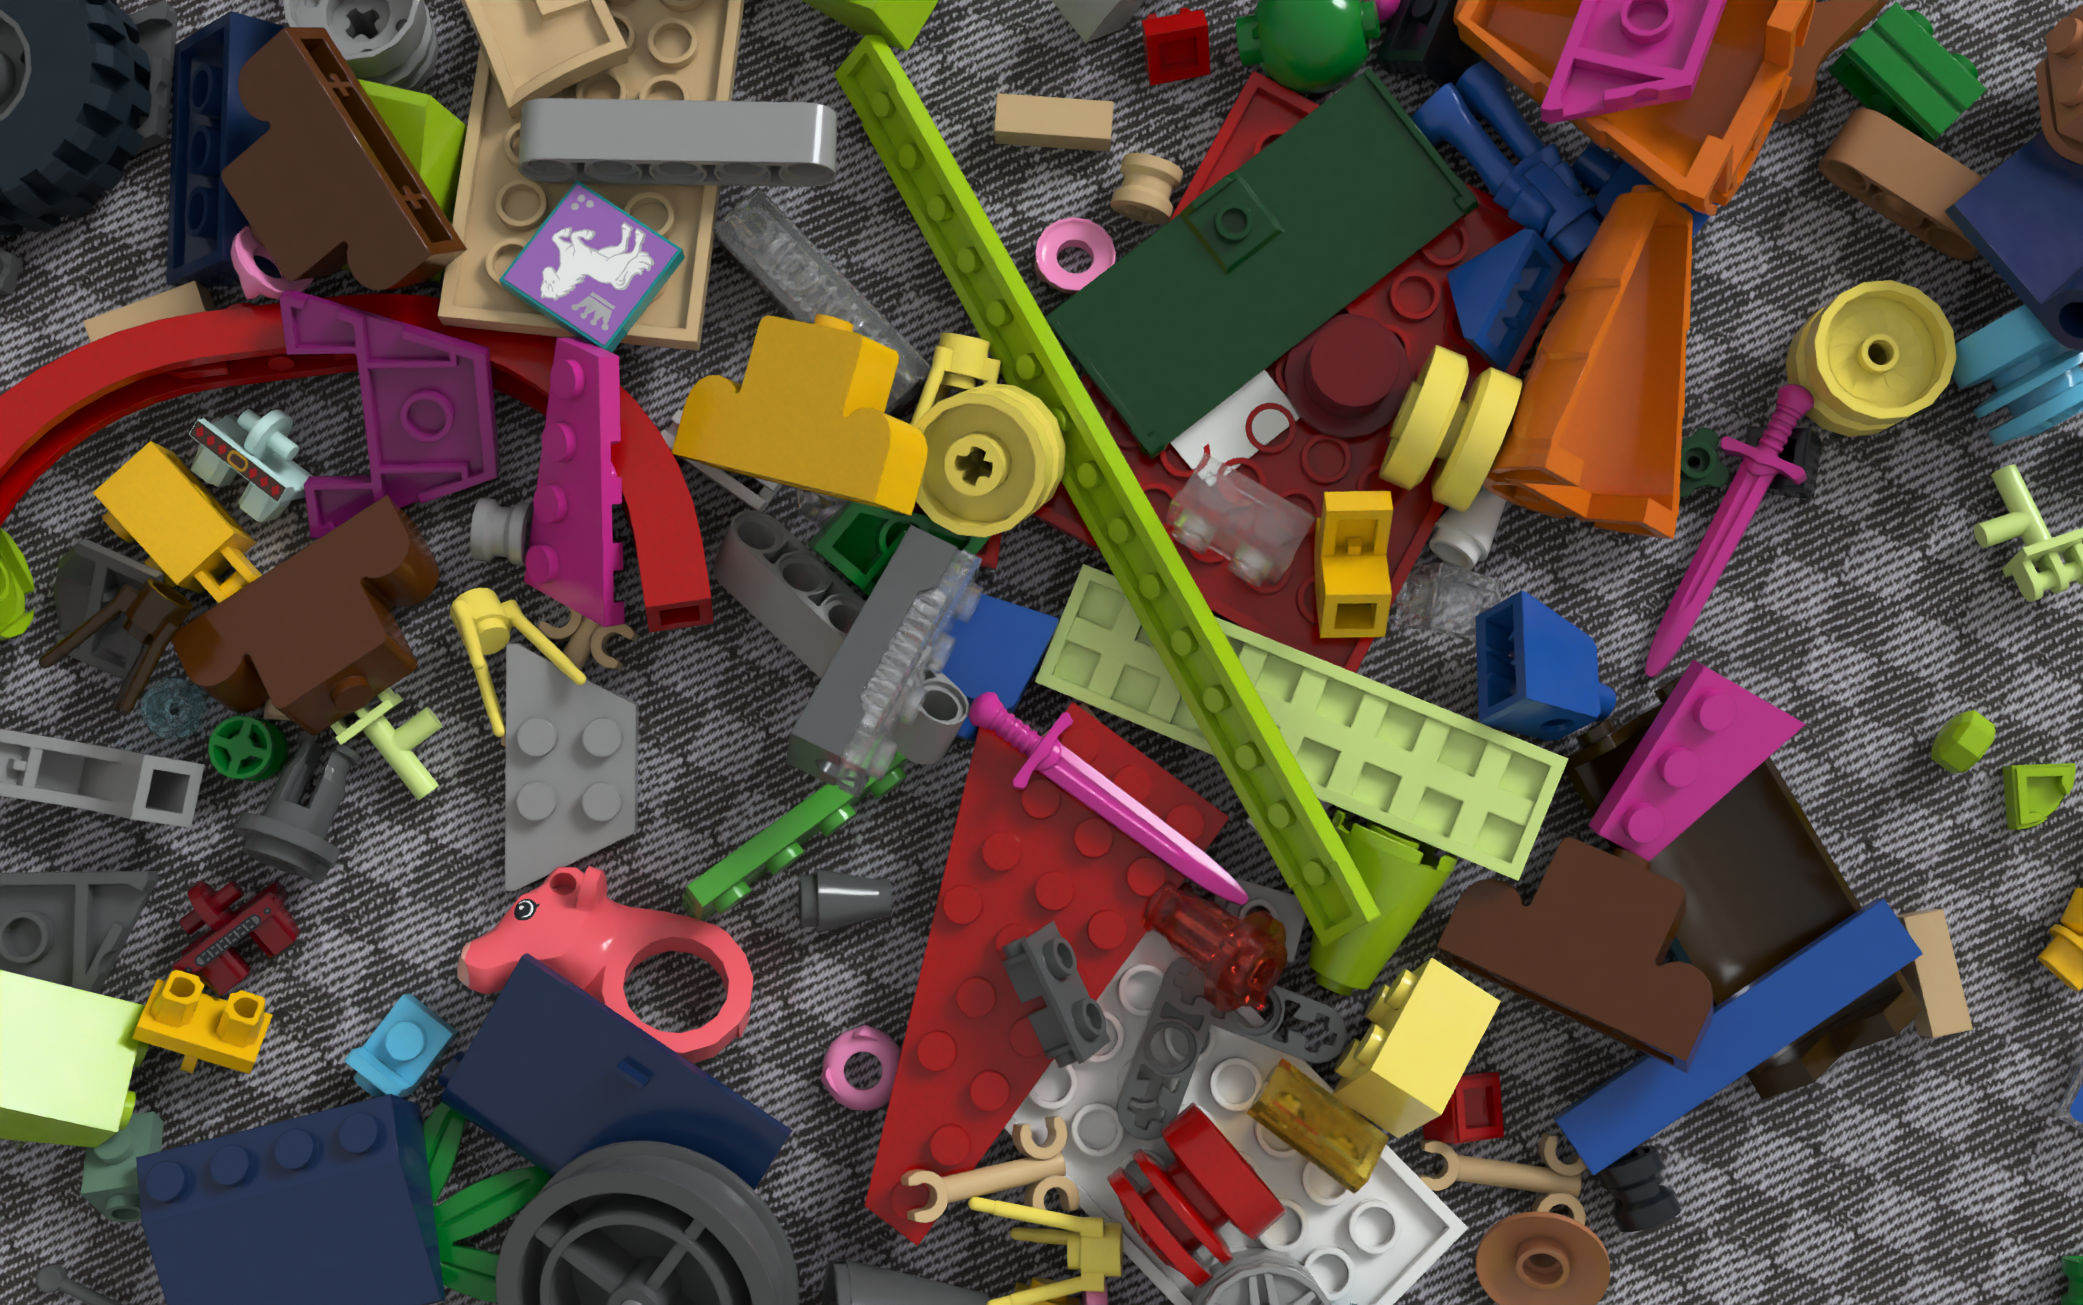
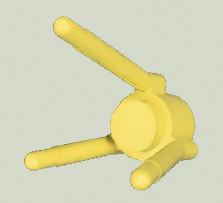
M940 333L939 344L935 346L932 366L911 419V425L916 426L917 421L938 401L946 399L950 389L966 391L975 388L977 381H983V385L986 383L997 384L1001 361L988 358L990 342L961 334Z
M475 588L462 593L453 601L450 607V617L470 657L487 716L490 719L495 736L503 737L506 734V727L485 655L496 653L508 644L511 627L515 626L576 685H583L586 682V676L523 615L516 600H508L501 603L493 590Z
M972 1197L968 1201L970 1209L1065 1229L1014 1227L1010 1231V1236L1012 1239L1020 1241L1066 1245L1068 1270H1081V1276L992 1299L986 1305H1031L1082 1291L1105 1292V1277H1122V1222H1104V1217H1078L980 1197Z

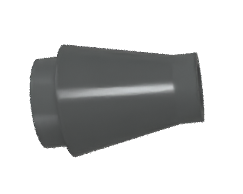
M815 868L814 875H799L798 908L800 927H815L816 933L872 919L891 918L892 889L890 879L877 880Z

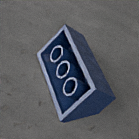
M230 11L175 44L166 285L178 287L192 281H197L204 287L241 286L239 276L232 263L230 251L234 237L245 226H249V222L223 184L221 173L225 167L270 129L269 122H263L252 117L244 108L238 93V78L240 70L246 61L286 26ZM253 256L256 265L262 272L273 278H281L279 270L270 260L262 256Z

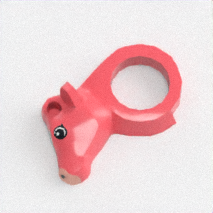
M588 866L585 873L576 867H557L549 874L541 886L521 895L495 928L481 937L466 943L458 960V979L471 990L482 994H492L504 988L520 958L528 953L693 1064L713 1058L736 1037L740 1039L749 1023L754 978L746 954L726 931L717 925L702 920L697 921L693 917L665 911L629 907L616 903L607 897V880L604 870ZM668 951L691 953L707 961L721 976L726 991V1001L718 1015L701 1028L683 1033L659 1031L643 1023L628 1006L623 989L624 983L634 967L650 956Z

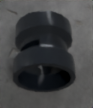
M1654 1145L1634 1148L1597 1173L1601 1187L1609 1190L1613 1198L1618 1199L1612 1214L1621 1232H1635L1654 1227L1674 1218L1682 1210L1675 1191L1664 1185H1659L1663 1181L1661 1171L1664 1164L1657 1147Z

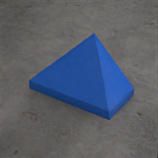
M1523 229L1447 273L1464 339L1493 368L1505 372L1564 266V263L1535 230Z

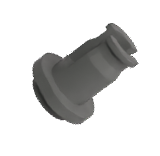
M301 732L296 739L299 747L295 756L283 768L263 814L241 813L233 830L240 837L247 840L243 852L251 858L281 871L302 876L322 884L329 870L334 868L340 855V850L324 839L345 794L348 772L351 766L358 764L360 755L351 748L336 742L307 808L300 806L299 804L324 750L323 746L314 742L316 738L314 735Z

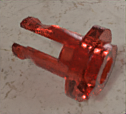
M1170 880L1155 892L1143 914L1142 925L1148 932L1154 930L1160 934L1174 951L1204 973V999L1222 1012H1231L1242 1006H1252L1259 1011L1266 1007V995L1279 980L1288 956L1285 946L1286 929L1281 921L1265 911H1258L1240 919L1230 914L1218 904L1197 896L1193 893L1192 886L1188 883H1184L1179 890L1176 888V884Z

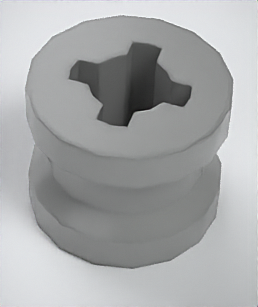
M480 498L474 509L470 529V548L473 559L489 562L495 556L506 557L513 565L525 566L533 518V503L519 502L514 507L501 506L495 499Z

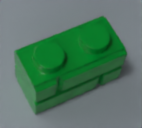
M1895 2L1827 69L1867 109L1887 116L1930 144L1987 90L1978 81V71L1968 58L1958 53L1950 54L1933 37V28L1927 18L1915 10H1905L1898 2Z

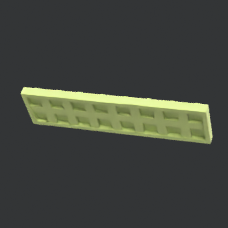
M1083 564L1035 682L1215 756L1115 576ZM1215 617L1318 799L1519 881L1568 758Z

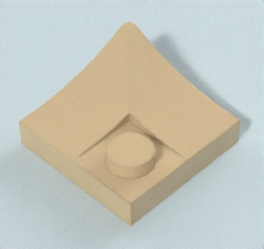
M460 0L483 50L510 119L521 115V106L526 101L548 98L581 80L628 62V47L605 0Z

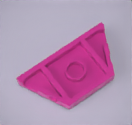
M1582 0L1541 106L1542 122L1552 124L1690 99L1727 0Z

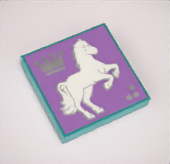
M577 180L504 272L499 281L505 290L574 336L613 353L685 257L683 249Z

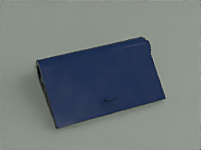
M2042 130L1946 209L1945 213L2057 341L2068 348L2083 350V165L2059 155L2049 145Z
M528 953L520 958L466 1053L459 1051L445 1067L437 1082L445 1088L440 1099L442 1103L552 1177L567 1163L595 1148L625 1141H655L681 1146L703 1154L735 1173L755 1191L793 1131Z

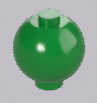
M1258 0L1253 14L1237 16L1236 18L1237 44L1242 65L1244 67L1260 65L1271 80L1296 93L1317 94L1333 90L1349 81L1360 70L1369 55L1370 40L1380 38L1376 1Z

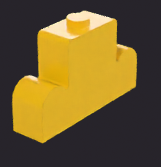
M816 314L814 323L811 324L768 315L760 320L742 384L720 375H708L699 380L691 389L685 402L672 454L712 468L912 516L927 462L928 447L926 438L919 428L884 413L899 362L897 351L857 332H852L854 327L852 323L832 316Z

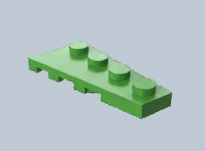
M885 741L840 775L835 786L827 783L688 884L682 902L683 908L690 917L696 918L697 921H704L715 911L720 915L727 912L752 892L749 885L766 872L770 871L774 876L805 853L801 846L821 831L825 837H828L848 823L857 814L852 806L872 792L878 800L902 783L908 777L902 768L907 765L909 760L901 755L890 743Z

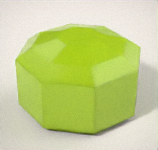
M1975 710L1956 714L1941 728L1935 737L1931 759L1951 774L1967 772L1983 757L1993 743L1996 732L1995 724Z

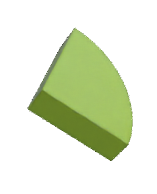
M2075 763L2003 766L2007 830L2025 829L2044 822L2058 808L2065 795H2069L2072 790L2076 772Z

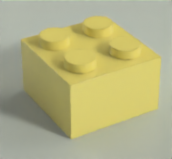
M1430 958L1413 972L1406 968L1403 969L1391 987L1386 984L1382 985L1371 1000L1364 1017L1372 1023L1362 1040L1359 1041L1354 1038L1340 1056L1334 1071L1341 1075L1342 1078L1332 1096L1397 1138L1442 1115L1501 1001L1434 958Z

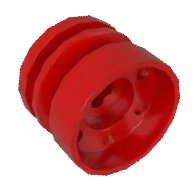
M1192 1102L1160 1130L1167 1147L1175 1158L1170 1164L1164 1167L1153 1156L1139 1149L1133 1154V1158L1149 1180L1144 1187L1122 1167L1117 1168L1107 1179L1120 1200L1126 1219L1147 1246L1165 1265L1177 1270L1196 1287L1201 1289L1214 1278L1203 1259L1196 1252L1202 1245L1223 1265L1227 1266L1234 1258L1226 1241L1219 1232L1222 1227L1229 1222L1242 1234L1255 1241L1278 1221L1287 1210L1222 1132Z

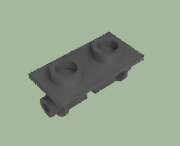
M1054 921L1041 927L1028 937L1024 935L1001 947L1006 956V959L1001 961L1021 1003L1041 995L1046 1003L1045 1007L1030 1013L1028 1018L1047 1059L1054 1058L1059 1068L1078 1061V1064H1081L1111 1041L1106 1032V1021L1099 1004L1093 998H1090L1077 971V960L1074 950L1069 942L1061 937Z

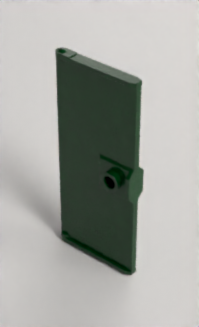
M1368 68L1240 168L1224 176L1198 196L1175 218L1049 313L1045 319L1056 338L1129 429L1130 435L1140 446L1142 454L1152 460L1163 452L1166 446L1435 237L1461 217L1464 218L1479 206L1478 201L1461 178L1456 176L1379 77Z

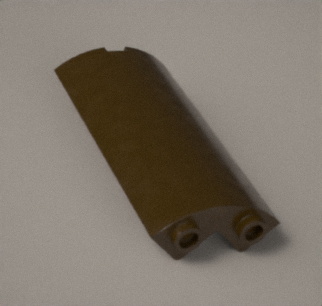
M1683 675L1654 691L1659 699L1658 703L1616 727L1607 718L1575 737L1581 748L1566 757L1568 761L1564 770L1592 817ZM1770 756L1649 862L1651 864L1649 871L1675 881L1685 888L1687 911L1670 947L1679 962L1692 964L1705 974L1711 983L1714 1007L1862 908ZM1606 839L1613 851L1615 848L1624 849L1623 847ZM1899 970L1746 1074L1762 1100L1815 1083L1842 1054L1897 1036L1923 1007Z

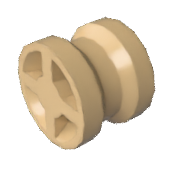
M1126 154L1120 167L1124 180L1122 187L1113 192L1111 208L1127 218L1143 223L1156 225L1168 223L1173 212V205L1170 202L1171 192L1180 187L1183 176L1182 169L1171 161L1150 154Z

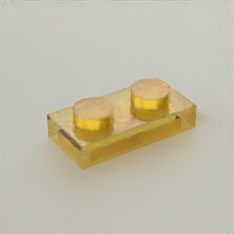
M1284 1058L1270 1070L1247 1111L1249 1116L1353 1194L1368 1182L1389 1139L1387 1135Z

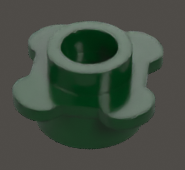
M1699 428L1694 432L1693 436L1682 439L1680 498L1688 497L1694 490L1704 486L1714 489L1720 488L1729 479V469L1721 463L1716 449L1719 444V437L1716 432L1709 428ZM1690 457L1698 460L1697 468H1691L1688 465Z

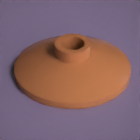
M1534 1211L1519 1213L1502 1219L1484 1234L1476 1252V1273L1484 1291L1498 1305H1596L1605 1294L1609 1285L1610 1260L1601 1240L1585 1225L1564 1215Z

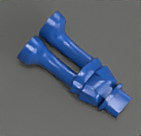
M1486 60L1479 61L1462 74L1456 86L1449 82L1437 90L1421 105L1411 119L1433 147L1442 141H1446L1463 155L1494 196L1493 202L1508 211L1507 217L1516 221L1525 229L1535 230L1539 236L1543 235L1542 239L1550 248L1555 246L1570 264H1573L1582 258L1601 225L1593 215L1597 205L1585 194L1569 163L1562 161L1557 145L1551 144L1547 146L1529 126L1506 90L1507 78ZM1474 116L1482 117L1496 131L1519 160L1516 166L1504 156Z

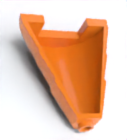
M1458 0L1453 22L1458 26L1460 40L1538 105L1542 106L1582 0ZM1727 0L1690 99L1568 121L1600 148L1610 149L1676 202L1685 203L1697 212L1714 216L1718 205L1712 203L1724 207L1729 203L1749 173L1773 126L1793 78L1788 76L1794 63L1795 46L1801 48L1805 43L1816 0Z
M1636 185L1632 187L1630 193L1620 194L1616 197L1563 289L1566 299L1549 323L1541 339L1535 359L1522 383L1520 396L1503 442L1482 485L1504 500L1554 518L1564 519L1565 516H1573L1581 521L1594 522L1593 527L1639 536L1674 539L1680 501L1682 419L1685 415L1686 334L1690 329L1693 215L1657 186Z

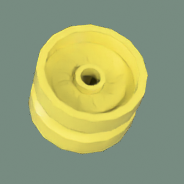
M1893 280L1863 282L1841 293L1825 307L1810 316L1793 336L1785 363L1788 384L1801 385L1808 389L1814 397V406L1805 415L1822 429L1853 437L1876 435L1933 404L1950 383L1957 355L1954 331L1941 307L1918 288Z
M1435 345L1423 365L1416 382L1413 381L1399 408L1389 437H1391V441L1383 459L1379 478L1404 489L1411 490L1424 479L1434 458L1437 457L1439 461L1431 482L1433 500L1464 513L1477 496L1500 449L1520 396L1522 380L1490 367L1476 378L1465 400H1461L1460 398L1469 374L1467 358L1439 345Z
M986 383L938 401L917 421L915 426L925 436L928 447L927 462L916 502L933 522L957 535L988 537L1014 528L1023 520L1033 515L1054 496L1065 472L1066 444L1057 418L1040 398L1015 385ZM983 450L986 452L984 459L982 457ZM984 461L992 462V467L988 466Z

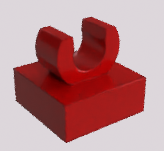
M1185 7L1179 9L1180 14L1157 18L1156 14L1153 13L1148 14L1146 20H1142L1145 70L1150 86L1211 75L1208 23L1203 9L1191 11Z

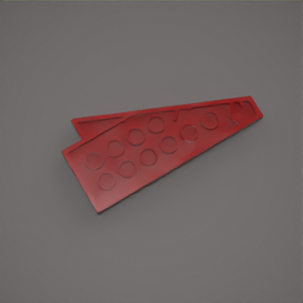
M1072 702L1065 712L1070 714L1073 723L1058 736L1059 742L1205 852L1230 817ZM980 726L865 1201L866 1208L917 1246L936 1220L927 1223L912 1221L908 1219L907 1211L924 1207L928 1203L930 1192L924 1183L916 1186L902 1185L901 1176L915 1169L934 1172L940 1177L974 1170L1054 1060V1058H1046L1043 1047L1028 1018L1030 1013L1045 1007L1046 1003L1042 995L1021 1003L1001 961L1006 959L1001 947L1024 935L1028 937L1041 927L1054 921L1061 937L1065 938L1074 950L1077 960V971L1090 998L1097 1001L1186 878L1040 772L1032 771L1027 786L1023 790L1013 789L1011 782L1029 758L1026 757L1025 753L1019 752L1017 747L1011 746L1009 741L1008 743L1004 741L1002 736L996 735L994 730L991 731Z

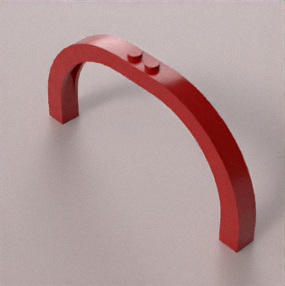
M386 293L323 297L326 300L489 347L493 389L514 397L546 417L550 391V372L554 361L556 337L445 326L438 317L440 298ZM237 303L222 310L160 319L115 332L76 348L36 370L0 396V527L21 497L56 461L86 438L122 417L153 404L190 393L224 387L358 371L356 354L287 355L280 303L264 305ZM620 386L621 441L611 445V462L616 470L617 477H622L621 506L632 532L638 558L649 633L713 624L712 598L705 554L692 497L679 464L660 431L636 400Z

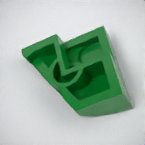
M848 501L817 532L807 546L869 597L910 525L958 547L953 563L947 568L952 571L951 581L957 578L991 536L957 535L936 524L927 515L912 512V516Z

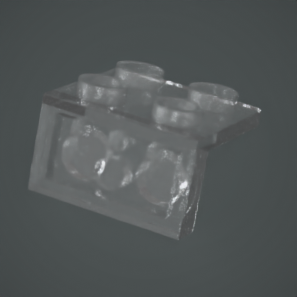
M1205 452L1182 491L1178 490L1173 497L1165 522L1175 527L1171 535L1178 542L1201 554H1204L1209 547L1230 560L1227 565V569L1240 579L1260 587L1264 580L1273 586L1278 583L1293 561L1296 550L1316 517Z

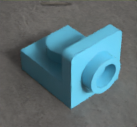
M404 994L363 1047L352 1049L344 1061L357 1071L353 1077L354 1081L370 1095L380 1097L393 1094L403 1098L413 1094L460 1032L414 996Z

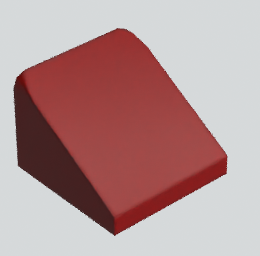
M1499 1072L1463 1073L1442 1115L1423 1125L1425 1140L1433 1139L1442 1143L1458 1144L1504 1137Z

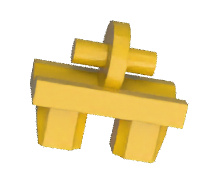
M179 970L172 971L165 981L157 979L132 1039L184 1054L185 1056L180 1067V1071L193 1074L200 1059L250 1074L273 1016L265 1012L264 997L243 990L231 993L228 1001L202 993L204 984L200 981L199 976Z

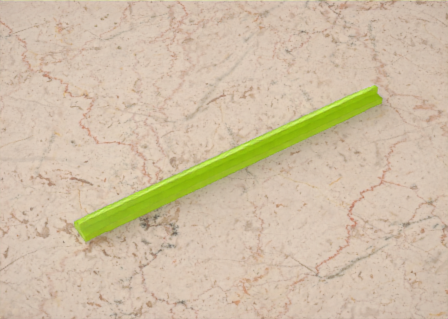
M882 34L865 35L834 73L835 78L863 122L862 126L981 339L990 342V355L993 359L1001 361L999 371L1007 385H1015L1040 398L1057 418L1066 444L1065 472L1061 479L1064 487L1289 888L1292 887L1322 947L1329 945L1378 918L1381 915L1341 838L915 88Z

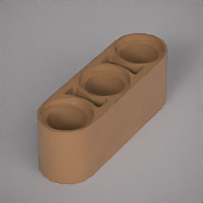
M1866 108L1853 110L1818 164L1822 175L1841 190L1939 252L1958 260L1970 261L1975 259L1979 253L1978 249L1945 213V210L1983 180L1984 177L1887 116Z

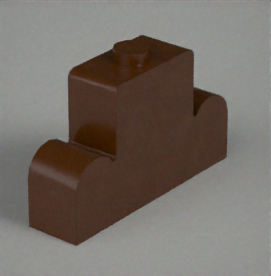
M284 27L246 61L240 70L238 78L239 97L244 108L252 117L263 122H269L270 129L223 169L221 179L248 220L252 235L266 248L288 281L329 276L348 263L352 275L361 285L371 290L395 289L421 284L430 280L467 250L324 27Z
M386 495L180 628L171 642L189 679L228 710L236 713H247L261 707L270 698L276 709L308 734L316 735L349 713L363 708L372 698L416 669L417 660L391 610L394 606L399 608L411 607L425 600L438 583V564L418 526Z
M1564 838L1560 842L1529 906H1524L1516 889L1505 881L1497 879L1477 881L1470 885L1461 895L1437 944V948L1444 961L1685 1073H1688L1711 1024L1714 1011L1711 983L1705 974L1692 964L1679 961L1665 963L1661 966L1687 911L1685 888L1675 881L1649 871L1651 864L1647 860L1624 849L1615 848L1613 853L1609 854L1575 838Z

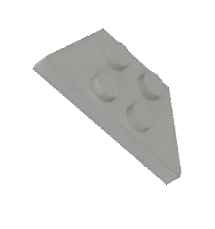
M521 643L506 644L505 891H516L549 875L557 867H566L634 834L638 830L639 703L590 681L588 677H586V682L583 685H576L549 659L531 651V648Z

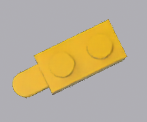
M152 441L147 443L93 492L108 509L102 515L106 524L124 541L131 544L136 540L150 555L144 561V564L162 572L166 584L172 588L177 585L197 593H201L206 589L220 603L262 576L244 555L257 542L174 452ZM232 565L236 571L222 583L218 577Z

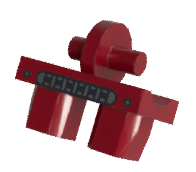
M276 879L232 912L229 906L244 896V891L237 882L232 880L218 891L203 881L196 883L187 892L189 901L194 909L179 919V923L190 935L205 924L211 928L183 948L181 951L182 957L173 963L171 967L174 970L192 975L196 974L203 983L218 995H224L240 983L252 969L232 945L249 934L270 959L297 939L300 930L290 912L283 905L289 893Z

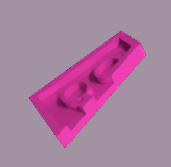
M1693 659L1588 826L1600 836L1650 862L1806 724Z

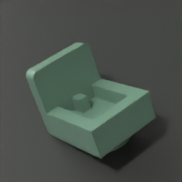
M154 1111L133 1114L123 1131L118 1130V1133L97 1148L86 1147L80 1194L106 1218L112 1221L135 1222L141 1220L136 1157L161 1151L164 1121Z

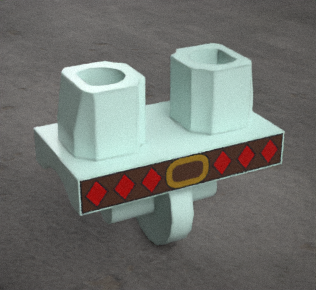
M247 409L239 418L233 414L226 415L221 420L212 424L205 418L197 419L189 433L192 438L201 444L192 463L191 471L205 482L217 487L230 485L237 472L250 481L238 503L240 509L256 521L265 522L277 519L292 500L304 498V483L309 476H312L292 460L299 452V446L287 438L292 429L293 420L282 410L270 411L261 418L251 409Z

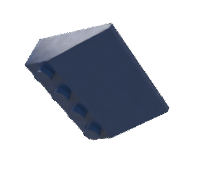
M388 1094L136 1157L142 1226L167 1305H430L446 1301L421 1106L393 1094Z

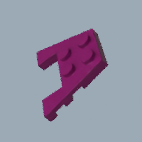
M285 290L279 300L287 355L356 354L371 475L309 476L304 483L311 538H321L386 495L399 507L418 501L422 504L498 477L501 467L489 347L296 290Z

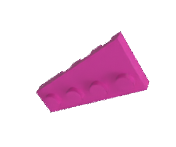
M563 337L556 339L554 361L550 372V391L545 428L541 439L542 450L537 488L533 498L534 510L529 547L525 558L524 582L603 627L625 624L624 601L614 600L613 571L623 570V542L613 541L612 505L622 504V477H617L616 470L611 462V445L621 441L619 356L579 337Z

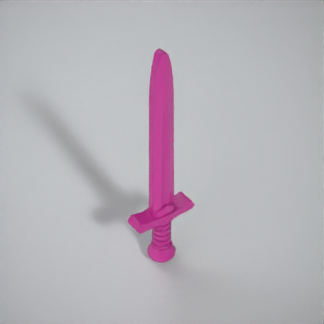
M1786 384L1778 389L1776 412L1772 414L1771 421L1766 426L1767 429L1762 433L1763 437L1758 441V446L1753 447L1728 436L1721 439V448L1724 454L1741 457L1743 461L1654 636L1645 666V674L1649 678L1654 679L1658 677L1680 650L1774 477L1779 473L1796 485L1801 484L1807 479L1802 467L1785 461L1778 456L1784 450L1783 446H1786L1787 438L1791 436L1792 429H1795L1796 421H1799L1800 417H1803L1814 406V397L1805 387L1798 384Z
M985 692L974 699L968 713L970 723L973 726H980L991 731L994 730L996 735L1002 736L1004 741L1007 743L1009 741L1011 746L1017 747L1019 752L1025 753L1026 757L1029 758L1011 782L1013 789L1023 790L1027 786L1032 771H1038L1198 886L1228 902L1237 905L1247 903L1248 895L1222 866L1059 742L1058 736L1073 723L1068 712L1062 713L1046 736L1043 737L1039 736L1037 731H1032L1027 724L1024 725L1022 720L1016 719L1014 714H1009L996 693Z

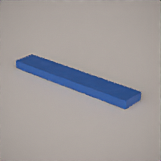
M1876 898L1714 1007L1711 1024L1688 1073L1645 1054L1552 1118L1589 1172L1594 1176L1923 953L1887 902L1882 898Z

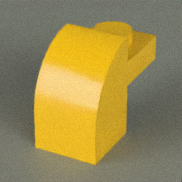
M1390 491L1324 492L1321 518H1316L1314 549L1315 594L1320 638L1385 637L1392 597L1386 557L1393 515Z

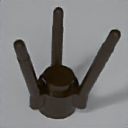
M148 578L139 591L128 584H124L109 604L39 659V665L42 668L51 667L120 613L124 612L127 618L122 624L123 628L135 639L145 644L112 703L114 711L128 714L133 710L141 693H143L167 645L193 610V605L178 591L156 579Z

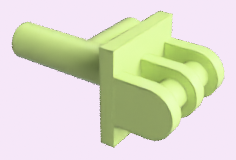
M2012 464L1995 471L1991 477L2009 514L1976 524L1974 526V535L1978 544L1982 548H1987L2021 536L2026 547H2023L2002 568L2005 577L2013 575L2020 592L2029 602L2041 599L2043 591L2048 589L2054 593L2066 591L2069 588V583L2073 581L2083 585V528L2052 538L2017 466ZM2036 567L2039 568V570H2040L2039 573H2037V571H2036V569H2035Z
M389 687L377 695L382 703L372 710L367 704L363 708L354 711L360 719L350 726L344 718H341L330 727L338 735L335 738L340 745L363 731L419 801L438 787L439 784L412 752V749L442 728V724L437 716L426 707L395 730L384 715L401 703L403 699Z

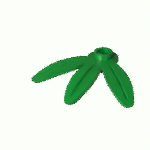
M441 1102L423 1124L443 1285L464 1295L497 1303L496 1272L499 1254L458 1246L454 1242L478 1234L522 1208L546 1185L549 1174L537 1166L506 1171L470 1185L437 1206L436 1202L455 1164L466 1118Z

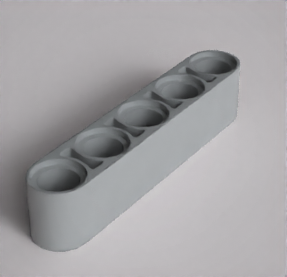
M540 98L526 101L521 106L518 171L523 176L539 182L575 183L578 180L582 184L814 187L829 184L836 178L837 114L828 106L817 103Z
M746 510L738 512L732 518L713 564L714 577L736 600L822 679L866 602L779 521L769 514L756 510ZM900 646L896 648V651L902 656L912 660L917 659L909 650ZM918 652L921 662L910 664L914 669V675L903 676L907 682V687L896 689L899 692L900 700L896 702L888 701L893 708L892 714H881L885 719L886 725L880 727V735L908 760L918 764L932 765L941 761L968 716L969 703L963 692L924 655ZM890 659L889 664L896 669L907 673L910 672L908 667L901 662ZM883 671L882 676L888 681L898 685L903 684L896 676ZM876 684V686L874 687L880 693L888 697H896V695L886 687H883L879 684ZM872 697L868 698L867 701L882 710H889L879 700ZM864 710L865 714L872 717L877 723H881L878 717Z

